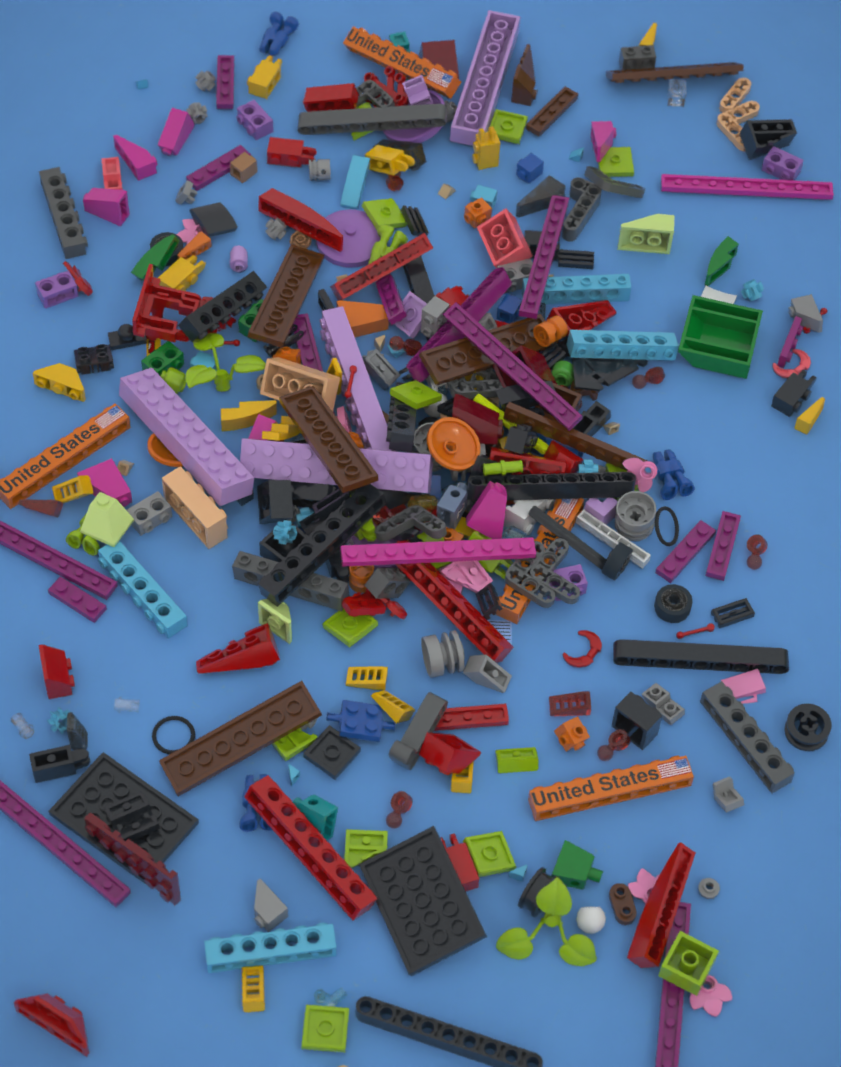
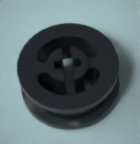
M808 703L800 704L794 707L788 715L784 729L785 736L795 748L802 751H815L823 747L827 742L832 723L828 713L821 707ZM797 720H800V724L797 731L794 723ZM819 724L822 732L819 735H816V731Z
M541 867L524 889L519 899L518 907L521 909L523 907L531 911V916L533 917L539 915L541 910L536 903L537 894L558 876H550L546 873V869Z

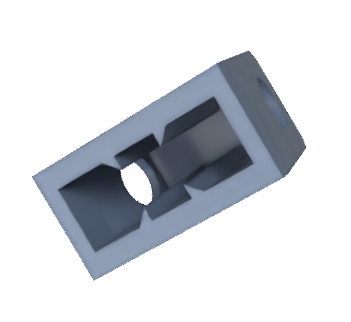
M460 482L457 487L449 485L437 504V517L448 528L456 529L467 507L468 486L465 483Z

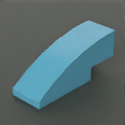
M353 155L343 190L341 207L358 209L366 185L370 158Z

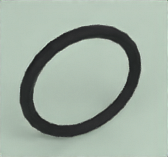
M663 506L658 509L655 515V531L662 544L672 546L676 543L679 536L678 519L671 508ZM663 510L670 512L674 520L675 536L671 542L664 541L659 530V516Z
M168 716L160 720L152 732L154 745L166 754L177 751L163 748L156 739L158 728L169 720L184 722L191 731V737L187 744L193 742L195 730L187 719L180 716Z

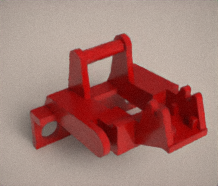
M149 264L132 319L133 335L145 337L146 335V338L150 341H155L157 338L175 343L176 340L189 341L184 332L178 329L177 321L163 319L164 307L177 310L180 315L188 316L200 308V295L160 286L161 279L153 276V264Z

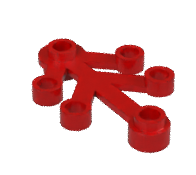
M387 66L384 70L387 76V86L380 82L374 73L368 72L364 75V82L372 80L393 98L395 106H407L409 104V98L406 92H404L402 84L405 82L406 77L402 73L395 75L396 71L392 66ZM394 80L398 83L397 92L394 91Z

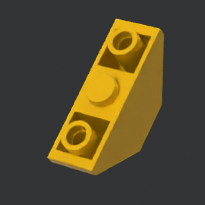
M58 363L33 372L34 384L38 387L52 390L57 394H63L73 400L85 402L84 387L75 368Z

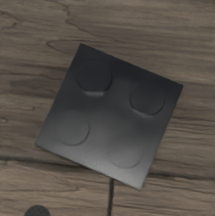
M329 725L303 753V757L336 780L361 752V747L347 737L339 736L340 732Z

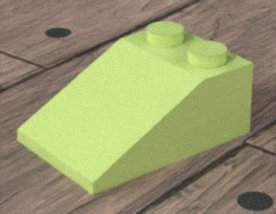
M655 214L621 224L617 250L670 254L675 215Z

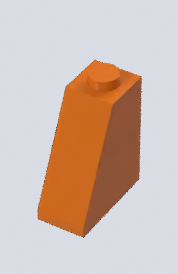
M336 301V308L343 306L354 337L388 330L389 320L382 304Z

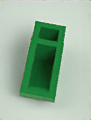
M172 234L158 242L143 255L131 273L136 278L144 281L149 264H153V273L156 268L163 271L180 240Z
M729 236L720 243L711 257L705 286L712 284L731 267L732 258L737 254L739 243Z

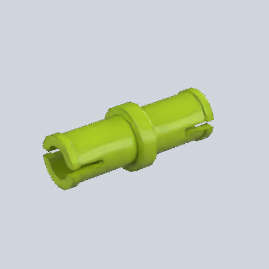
M500 460L499 463H483L484 476L494 474L504 476L506 473L523 472L522 460L509 462Z

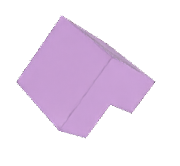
M422 75L402 83L411 105L433 103Z
M590 498L585 503L584 510L607 525L615 518L618 501L614 498H607L601 502L597 498Z

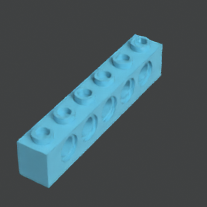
M629 274L548 277L541 305L591 303L605 300L609 302L629 301L631 293ZM523 278L522 298L524 296L528 278Z
M570 330L566 343L571 358L675 360L679 349L675 334L665 332Z
M120 541L115 547L105 545L98 550L100 566L103 569L106 568L111 578L121 584L123 592L126 595L129 594L134 604L144 610L146 618L155 623L157 630L161 634L164 633L169 639L188 626L187 616Z
M319 923L312 927L297 926L289 930L280 928L267 933L257 931L252 933V935L245 936L235 934L230 938L222 939L220 937H213L204 941L208 973L336 956L333 924ZM311 938H316L318 942L310 943L308 942V940ZM289 941H295L297 943L295 946L287 945ZM274 944L275 948L267 949L265 946ZM246 947L254 948L251 952L244 951ZM225 950L233 951L229 955H224L222 953Z

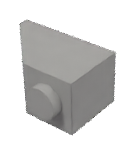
M812 294L791 299V307H788L790 317L794 319L795 316L802 318L801 326L810 328L818 333L822 332L823 319Z
M487 655L470 656L463 671L476 684L501 693H505L512 675Z
M260 878L256 886L254 920L260 928L264 927L270 932L288 917V908Z

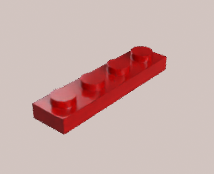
M507 704L446 708L434 731L509 725Z

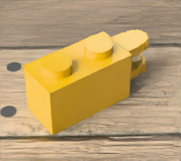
M270 55L265 60L262 59L260 64L255 67L253 75L249 76L247 80L250 94L265 99L269 97L281 78L282 59L278 58L275 63H273V57Z
M493 126L489 127L488 132H484L483 128L479 129L478 134L475 136V142H473L474 153L472 154V160L474 164H477L479 170L497 167L499 164L500 141Z
M376 145L365 154V157L370 158L369 170L395 175L399 171L405 172L408 170V166H413L415 163L412 156L405 155L403 150Z
M194 255L187 260L180 257L158 277L161 279L160 286L186 291L187 288L198 280V274L206 266L205 262L200 261L196 264L198 258Z

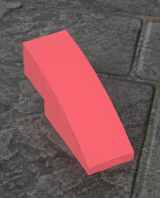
M119 157L101 158L105 189L122 190Z

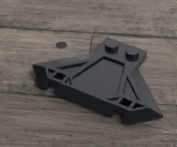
M567 339L559 342L558 345L570 357L566 345ZM572 358L575 389L601 391L604 389L602 384L610 386L639 370L637 365L646 366L648 361L638 359Z

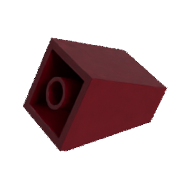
M455 40L421 42L419 58L423 59L424 57L430 60L433 65L439 64L446 71H454L459 79Z
M522 345L512 351L516 357L543 381H552V383L557 384L543 354ZM496 364L493 365L503 387L517 384Z
M455 394L452 417L467 423L477 434L480 444H497L498 438H502L503 420H499V413L460 394Z

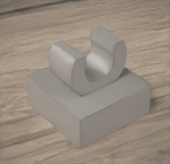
M187 180L181 186L175 202L182 204L186 201L192 204L195 201L192 197L197 195V191L192 189L193 183Z

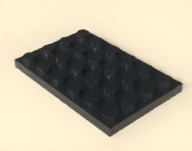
M104 752L48 811L50 816L144 884H146L145 879L140 874L138 876L135 875L125 861L122 863L116 858L114 851L103 847L96 835L93 837L86 831L84 818L91 812L104 821L113 833L114 830L104 807L143 791L159 823L160 829L132 842L150 853L155 863L159 860L164 863L199 823L198 818Z
M434 826L359 864L370 889L378 898L376 903L410 976L487 937Z

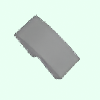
M657 683L642 693V697L649 706L655 707L662 715V719L669 725H672L685 715V709L670 698V693Z

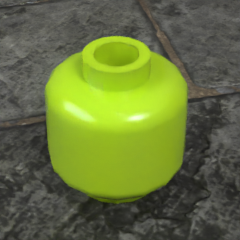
M170 367L167 371H162L160 377L176 394L182 393L186 386V375L184 372Z

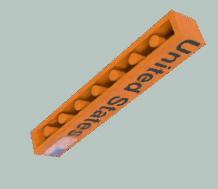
M352 27L343 42L350 51L385 68L392 66L396 73H402L410 80L422 75L428 89L449 99L453 97L461 83L454 71H446L439 64L433 65L430 60L424 57L421 59L412 51L408 53L399 45L395 47L389 40L385 39L383 41L374 33L370 35L368 31L361 27L359 29Z
M116 403L105 408L103 412L90 418L81 427H77L72 433L62 437L51 447H47L42 453L31 458L26 464L16 468L5 478H1L0 499L10 509L14 508L131 428L129 416Z
M555 499L554 509L552 511L549 510L547 515L571 532L576 523V517L583 511L585 499ZM540 525L537 531L538 536L536 539L534 538V541L541 542L546 550L559 537L543 525ZM560 546L559 548H556V553H555L556 555H557V552L559 551V549H561L562 546ZM551 558L544 560L548 565H551L554 561ZM527 561L520 562L522 567L530 566ZM506 584L503 596H499L503 609L501 611L497 609L496 615L518 624L531 600ZM532 584L525 585V588L527 590H535V587Z
M686 755L681 757L673 756L668 760H654L645 765L636 764L628 769H615L610 773H596L588 778L579 777L570 782H556L548 787L538 786L529 791L528 801L534 820L539 821L689 787L692 785L694 775Z

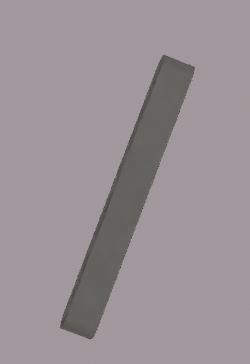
M443 104L302 112L298 118V132L303 135L442 127L447 122V107Z

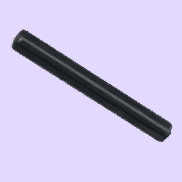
M533 506L528 514L557 537L565 539L569 546L598 568L603 569L607 561L606 558L537 506Z

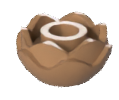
M296 231L290 237V244L305 249L311 245L312 238L299 231Z

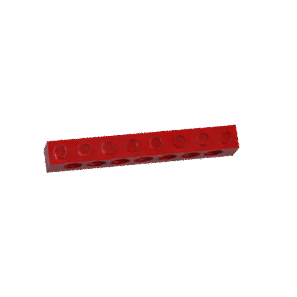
M397 541V543H410L409 541ZM431 563L395 564L484 655L489 656L495 662H502L514 648Z
M269 775L252 784L244 798L346 914L354 921L370 910L378 899L373 891L365 885L358 874L350 868L346 861L334 850L332 845L319 833L318 829L310 823L291 799L279 788L278 784Z

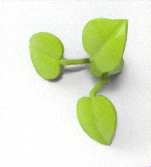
M208 333L202 340L196 339L193 341V345L197 350L201 351L212 348L217 371L211 367L207 368L204 365H196L187 370L185 377L189 389L198 384L214 380L216 390L225 392L230 389V380H233L234 370L238 373L265 370L266 363L258 356L245 355L236 360V364L232 365L229 374L226 370L220 369L215 347L224 345V338L217 333Z
M558 877L543 887L537 894V906L545 913L533 933L528 937L525 929L519 927L511 928L505 931L496 943L497 950L506 956L517 960L525 959L533 951L531 940L534 939L545 923L549 927L559 926L562 941L565 943L559 948V954L566 963L574 966H586L597 960L595 946L587 936L574 934L568 940L565 937L561 915H566L570 912L572 899L567 887Z

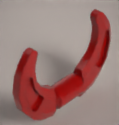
M581 630L578 631V635L584 636L590 641L591 649L586 656L573 658L563 653L564 660L574 667H586L594 662L593 658L597 652H601L602 648L599 636L594 632Z

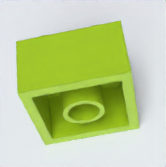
M680 931L661 965L658 976L698 996L716 961L719 950Z

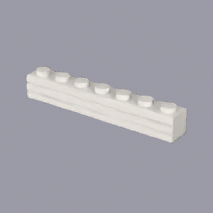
M583 510L576 517V524L614 549L621 542L633 549L629 560L642 569L650 561L651 555L595 518L586 510Z

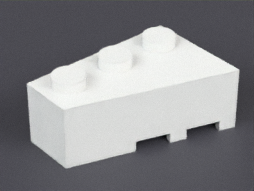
M514 500L515 504L512 507L509 505L506 507L503 530L517 538H524L526 535H530L537 522L528 514L533 506H537L545 512L546 509H550L553 506L555 500Z

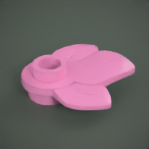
M193 219L182 220L185 229L176 234L180 236L186 245L202 231L200 224L196 225Z
M629 458L622 463L628 469L627 472L635 474V485H638L639 491L646 492L652 487V479L655 478L658 471L657 466L653 462H643L639 458ZM645 468H650L651 472H646Z
M642 868L637 875V882L628 883L631 894L636 898L642 899L646 904L659 875L654 878V876Z
M708 975L704 984H709L711 988L706 989L702 986L698 996L690 993V1006L693 1010L703 1007L709 1015L717 1017L722 1010V1002L731 1001L732 994L726 985L718 983L713 976Z

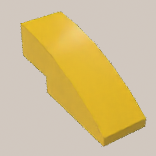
M276 400L239 402V408H222V431H233L253 426L258 414L268 418L277 414Z

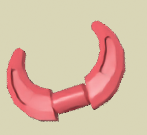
M793 349L792 352L800 357V365L794 369H782L776 363H773L774 372L783 378H789L793 372L798 375L802 370H808L811 361L807 353L799 349Z

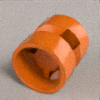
M557 315L536 325L533 329L534 338L542 347L555 343V341L564 338L568 333L565 321Z
M374 565L349 566V586L353 591L365 593V584L374 573Z

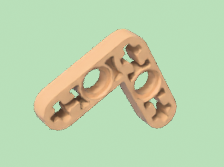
M748 101L718 115L717 118L718 128L740 151L746 150L743 142L741 143L742 139L739 133L742 127L739 124L758 115L760 105L755 101ZM739 113L742 117H736L734 114ZM735 130L738 134H732L730 131Z

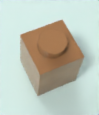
M243 152L230 162L231 175L242 183L246 182L257 173V160Z

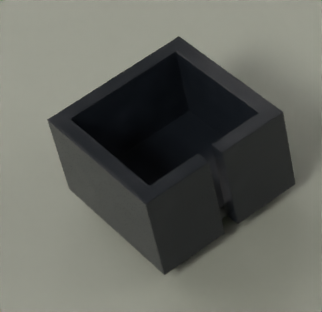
M296 527L297 536L293 543L284 545L279 544L278 539H274L272 531L259 542L260 556L281 562L308 535Z
M630 691L615 707L611 726L624 737L638 726L639 728L628 740L643 751L658 735L662 715L655 707L649 706L641 696L635 695Z

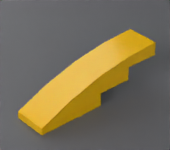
M281 416V423H272L271 431H262V439L286 440L300 434V431L289 416Z

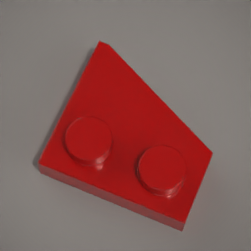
M367 588L365 593L357 592L353 596L344 598L342 601V607L349 616L385 614L386 606L380 599H376Z

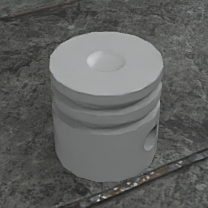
M330 159L309 160L310 180H316L317 178L318 180L331 179Z

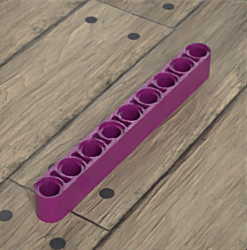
M504 267L493 270L462 303L461 307L476 321H479L512 285V281ZM446 321L407 363L406 368L412 378L422 382L430 375L419 357L420 352L463 339L465 336L451 323Z

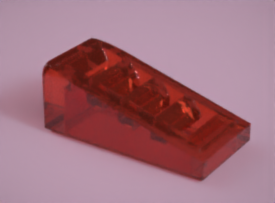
M19 500V505L57 518L60 516L63 503L58 500Z
M590 691L550 696V716L590 715ZM556 702H559L560 709H556ZM564 702L568 703V708H564ZM572 702H576L575 707H573Z

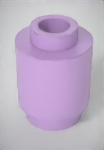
M235 246L230 251V268L235 272L245 271L248 267V253L243 246Z

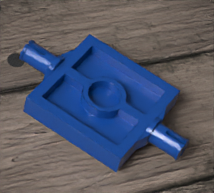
M343 700L339 714L327 712L326 721L338 722L340 727L339 736L380 742L382 729L395 730V722L383 720L382 708L379 705Z

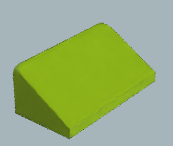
M535 747L495 750L498 773L538 770V755Z

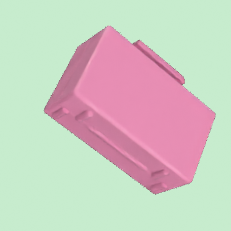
M759 669L721 680L726 687L728 686L732 690L733 696L736 699L753 696V698L741 701L742 704L757 702V695L766 693V687Z

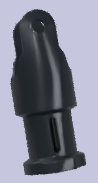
M296 324L293 325L295 328L291 329L283 347H291L303 337V331H298L291 335L298 329ZM269 344L263 348L269 357L273 358V355L281 347Z

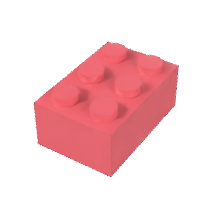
M506 208L477 227L492 263L496 268L500 265L533 257L516 218Z

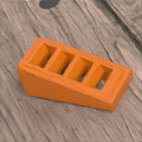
M202 231L199 232L177 254L178 259L182 257L187 260L192 255L198 256L212 247L211 239Z

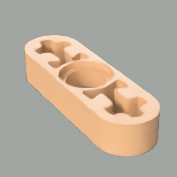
M739 78L720 101L719 110L723 113L737 107L750 92L751 81L747 78ZM732 94H737V95H739V97H738V98H734V97H732L731 95H732Z

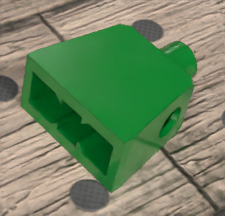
M565 840L552 872V877L558 876L567 887L584 889L587 879L599 883L603 871L592 867L595 858L593 854Z

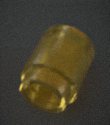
M430 494L411 496L408 501V507L419 505L432 513L433 510L437 509V499L434 495Z

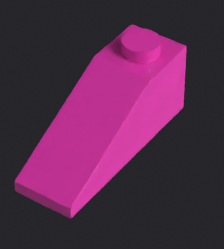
M612 121L591 122V141L596 162L602 160L613 145V138H616V128H613Z
M118 135L113 136L115 149L138 181L157 173V160L154 156L150 155L148 150Z

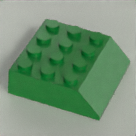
M692 295L678 352L693 367L747 379L763 310Z

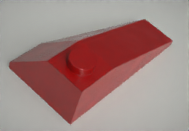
M605 300L552 308L547 319L555 315L563 318L568 328L566 335L568 336L570 330H591L615 316L617 312L610 302Z
M491 447L489 458L500 462V460L505 462L522 460L523 472H515L510 475L565 473L567 464L566 462L531 454H520L496 447Z
M266 623L244 633L245 637L237 642L232 640L224 650L217 649L196 661L198 674L260 668L275 664L280 660L269 624Z

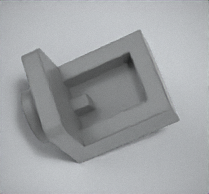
M731 777L713 783L714 799L725 812L744 806V799L734 789Z

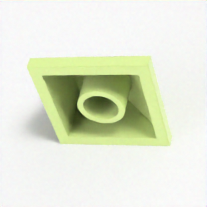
M99 492L89 505L80 532L115 547L134 522V518L117 499Z
M268 599L260 600L258 602L259 623L261 625L268 623L275 635L290 644L292 642V627L287 604L282 602L277 607Z

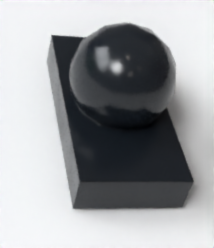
M130 324L121 325L118 331L108 332L111 350L147 343L146 335L145 337L133 335V326Z

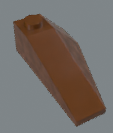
M527 44L513 78L511 102L531 106L532 101L536 100L538 90H535L536 82L531 46Z

